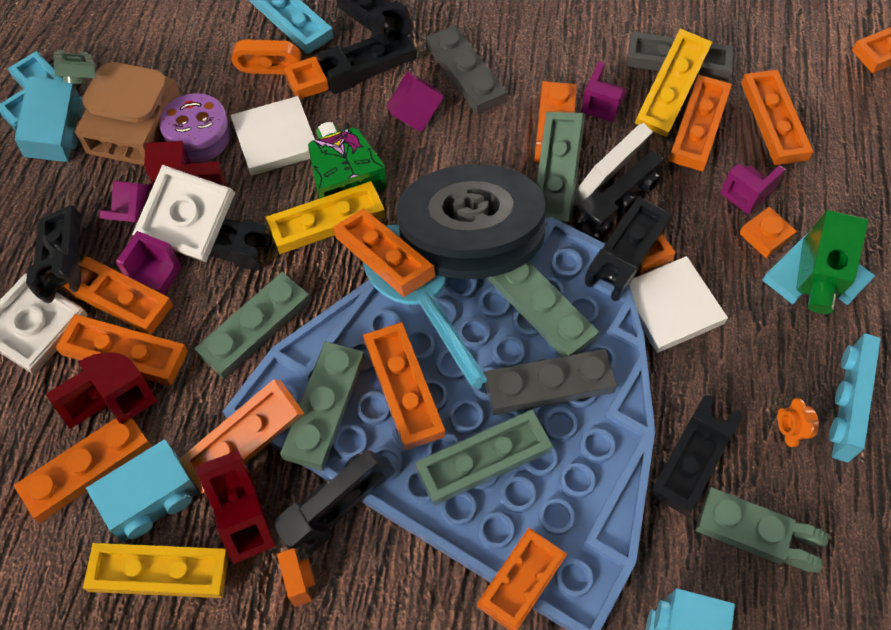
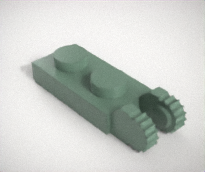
M56 50L54 52L55 76H63V82L84 84L86 83V78H95V65L91 54L87 52H79V54L65 53L64 50Z
M712 487L707 491L696 527L697 532L777 564L786 563L812 573L821 572L823 566L822 559L801 549L789 548L791 538L814 547L823 548L824 546L827 547L829 540L828 533L821 529H817L809 524L795 523V519Z

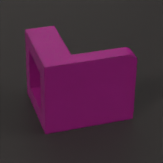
M598 61L586 86L581 112L614 123L626 96L627 89L602 81L606 63Z
M407 71L386 107L392 116L418 131H423L444 96L434 86Z
M738 163L729 171L720 193L749 215L776 190L786 169L779 165L766 177L752 166L743 167Z
M113 181L111 211H99V218L138 222L153 185Z
M136 231L116 261L124 275L165 295L182 269L169 243Z

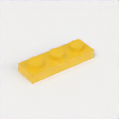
M680 28L636 118L635 124L644 123L653 132L665 137L668 136L711 47L712 41Z
M372 181L267 216L266 220L278 252L283 254L334 236L333 226L363 208L378 220L385 218V209Z
M92 543L83 589L88 592L223 598L229 554L226 549Z

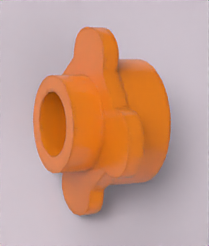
M793 399L788 408H780L778 410L777 420L779 429L785 435V443L789 447H797L800 440L815 437L819 428L818 416L815 410L810 406H806L802 399Z

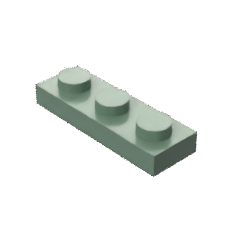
M546 112L537 185L545 198V219L553 217L567 225H571L585 122L583 113Z
M529 261L513 271L488 277L490 283L562 357L579 354L597 340L599 331Z
M281 272L197 345L194 350L221 378L226 379L311 302L310 296L285 273Z
M327 341L324 342L299 405L305 414L291 425L280 453L283 460L324 471L365 360L363 351Z
M532 409L415 462V468L433 506H436L550 453L553 445Z

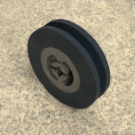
M467 164L434 171L412 183L403 192L397 205L400 238L434 265L436 275L443 277L481 279L505 274L531 260L539 252L545 239L546 205L543 192L527 176L505 167Z

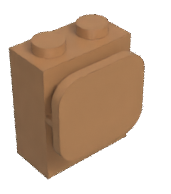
M118 62L102 65L96 71L95 78L92 79L84 93L83 104L86 110L74 131L86 154L144 166L145 143L165 142L160 130L159 120L164 108L171 101L181 96L176 80L164 76L160 71Z

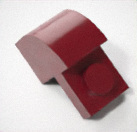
M183 141L145 143L144 166L152 185H154L162 165L227 187L219 161L191 164Z
M114 352L98 353L78 361L83 371L45 394L69 429L107 406L118 422L124 423L157 402L147 382L128 357Z
M239 450L196 466L197 476L214 511L218 533L232 563L235 564L276 547L260 496Z

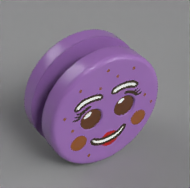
M200 93L180 96L171 101L164 108L160 116L159 126L165 142L183 141L190 162H204L213 159L221 154L230 142L231 128L225 109L212 96Z

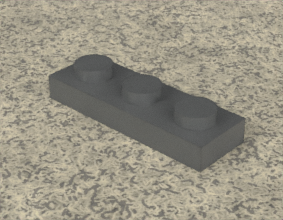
M456 25L426 37V47L476 115L506 102V90Z
M631 32L626 66L660 71L675 38ZM712 43L698 74L717 80L728 81L732 72L733 46Z
M606 349L484 371L487 379L485 385L493 416L615 393L617 388Z

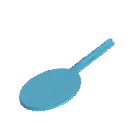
M399 225L386 226L400 237ZM363 262L368 279L384 296L399 303L409 305L420 304L470 386L480 389L482 384L487 382V379L436 300V297L445 286L447 277L435 274V278L403 297Z

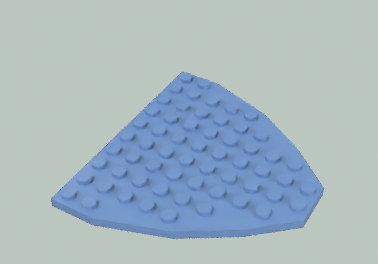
M553 217L545 219V239L543 245L529 262L599 331L597 340L580 353L606 349L617 384L615 393L493 416L485 383L482 384L480 389L470 386L420 304L409 305L393 301L380 293L368 280L273 346L222 411L226 418L230 417L273 379L281 380L298 405H300L325 341L363 351L365 360L324 471L306 467L323 479L331 481L345 469L346 462L358 453L369 450L387 457L396 471L361 502L490 583L527 529L531 528L567 553L565 560L532 608L566 630H601L636 564L655 438V423L644 332L630 285L619 301H613L611 293L614 290V284L611 280L602 278L593 287H587L585 284V275L588 267L600 249H603L605 243ZM446 278L445 286L436 297V300L483 374L484 371L562 357L490 283L488 278ZM400 322L404 325L445 428L444 438L407 451L404 450L363 338L364 334ZM533 409L553 445L550 453L433 506L415 468V462ZM291 426L270 442L269 445L281 452Z

